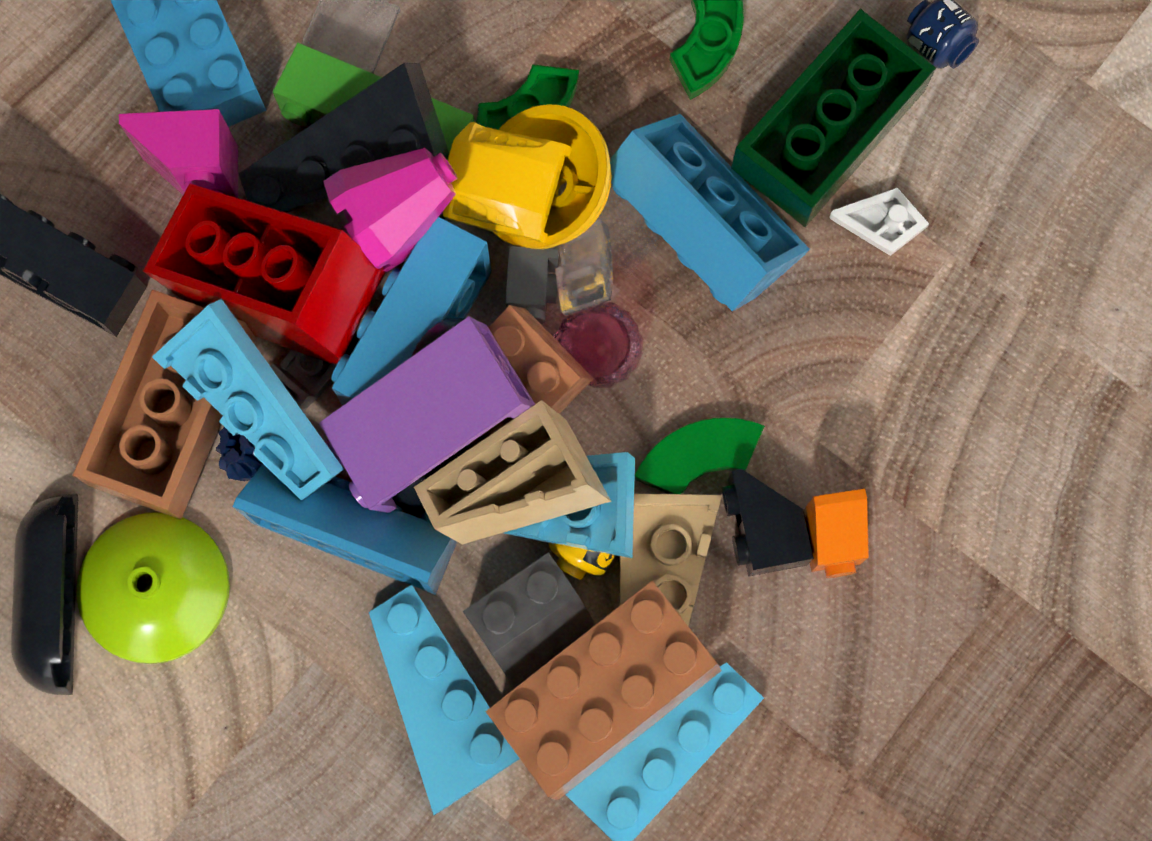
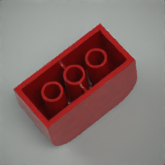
M190 183L143 272L180 299L205 308L209 304L222 299L234 317L246 322L253 334L258 338L337 364L345 354L385 274L384 268H376L362 252L361 247L343 230Z

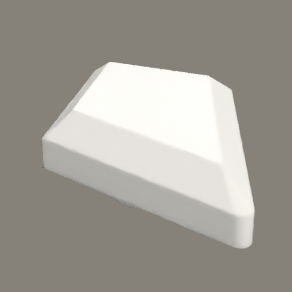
M898 188L835 209L830 214L831 220L890 256L929 225Z

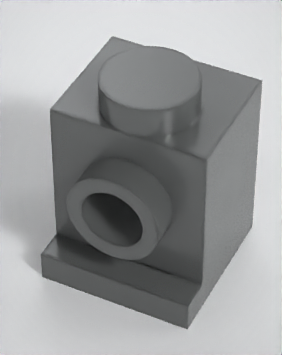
M509 246L506 308L509 305L526 308L540 324L545 323L547 303L556 304L558 274H549V272H559L558 249H531Z

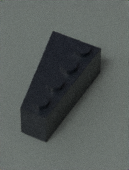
M420 63L401 64L238 173L247 201L287 213L329 199L324 180L339 170L423 148L427 149L433 157L442 153L448 159L449 151Z
M0 194V276L117 337L146 290V286L135 274L138 268L116 254H111L108 259L94 251L96 246L89 240L74 232L66 235L54 228L55 225L47 218L32 210L24 211Z

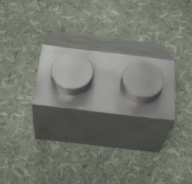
M549 552L463 611L514 688L596 625L580 597Z

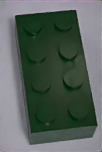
M859 9L737 145L731 169L803 227H806L925 92L936 67L866 12Z

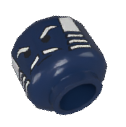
M923 0L913 9L907 19V22L911 25L907 33V44L934 65L936 69H942L947 66L953 69L958 67L971 55L979 43V39L976 37L978 31L976 19L954 0H934L932 3L928 0Z

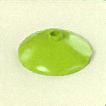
M159 512L134 515L114 524L101 534L83 559L77 579V603L80 616L95 641L104 649L120 658L144 664L173 661L200 647L219 625L229 598L230 581L228 567L217 543L206 531L192 521L183 517L178 519ZM146 574L151 575L153 580L151 588L146 592H140L137 588L139 578Z

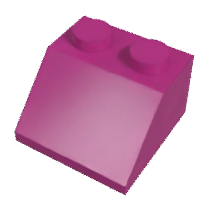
M219 109L119 114L120 126L142 159L182 195L190 183L238 198V145Z

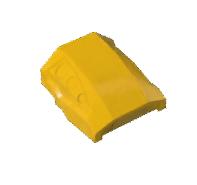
M470 122L454 138L448 162L457 176V179L451 183L456 195L443 210V216L455 222L503 235L545 243L548 234L544 230L564 159L565 157H570L572 148L556 141L508 133Z

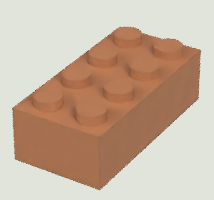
M152 289L72 476L97 490L178 519L183 517L221 425L219 421L223 415L205 398L197 401L182 387L186 380L172 366L164 369L152 356L196 317L204 307ZM237 319L254 343L256 337L246 322Z
M651 581L485 712L549 798L559 800L722 670L663 593Z

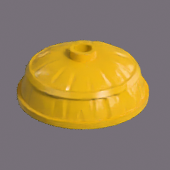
M549 104L532 107L509 119L499 130L556 141L570 146L572 150L570 157H565L558 180L544 230L548 234L546 242L541 243L494 233L509 244L531 249H548L577 238L597 220L604 209L610 193L612 178L610 158L601 132L586 116L572 108L561 105ZM564 183H567L564 192L559 196V188Z

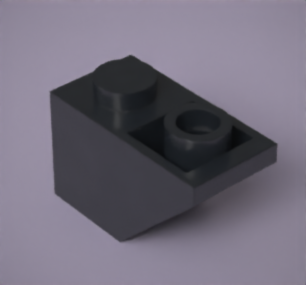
M743 469L732 471L728 478L729 486L722 487V497L727 516L735 515L739 535L732 536V542L738 566L746 564L748 577L807 566L814 558L803 509Z

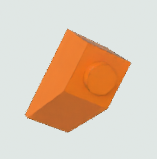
M858 489L813 496L803 509L814 558L810 562L811 572L825 570L826 578L856 573L855 565H861L869 558L866 490Z

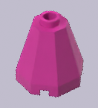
M423 148L339 170L324 180V185L329 202L335 212L338 214L344 210L345 217L349 222L344 227L350 237L361 247L362 252L376 268L381 269L383 267V271L388 272L404 262L417 242L425 235L456 195L451 183L457 179V176L442 153L433 157L427 149Z

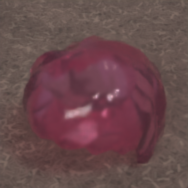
M600 302L574 311L564 318L554 335V338L594 378L588 384L591 388L607 389L617 383L628 380L631 373L639 367L644 353V338L638 330L637 323L629 311L624 310L613 302Z

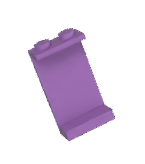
M468 316L323 419L319 424L327 436L324 442L339 463L345 467L352 479L349 483V488L357 502L369 510L390 513L397 508L392 499L393 496L505 418L511 417L515 419L534 406L535 403L487 325Z

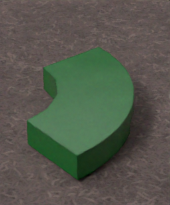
M691 0L695 15L694 29L687 41L670 53L669 59L690 100L712 87L732 63L738 50L743 29L744 9L742 0Z
M532 64L526 82L513 95L498 102L479 103L476 123L499 130L509 119L532 107L549 104L569 107L577 89L579 70Z
M712 418L688 424L666 436L647 454L635 474V480L667 494H683L691 482L706 473L739 469L746 471L765 426L738 418Z

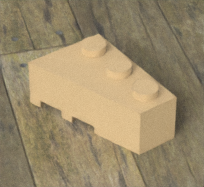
M542 400L414 487L434 529L462 545L612 502L567 420Z

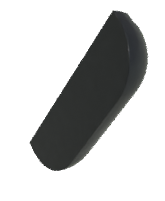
M78 494L57 495L36 504L23 517L15 537L11 632L12 658L18 672L27 683L42 692L53 695H73Z

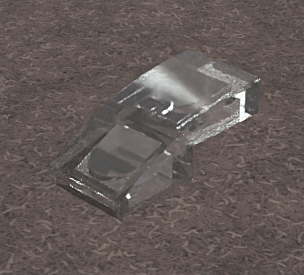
M598 219L583 234L559 245L562 266L555 268L561 312L565 316L611 300L613 260L609 227L602 219Z

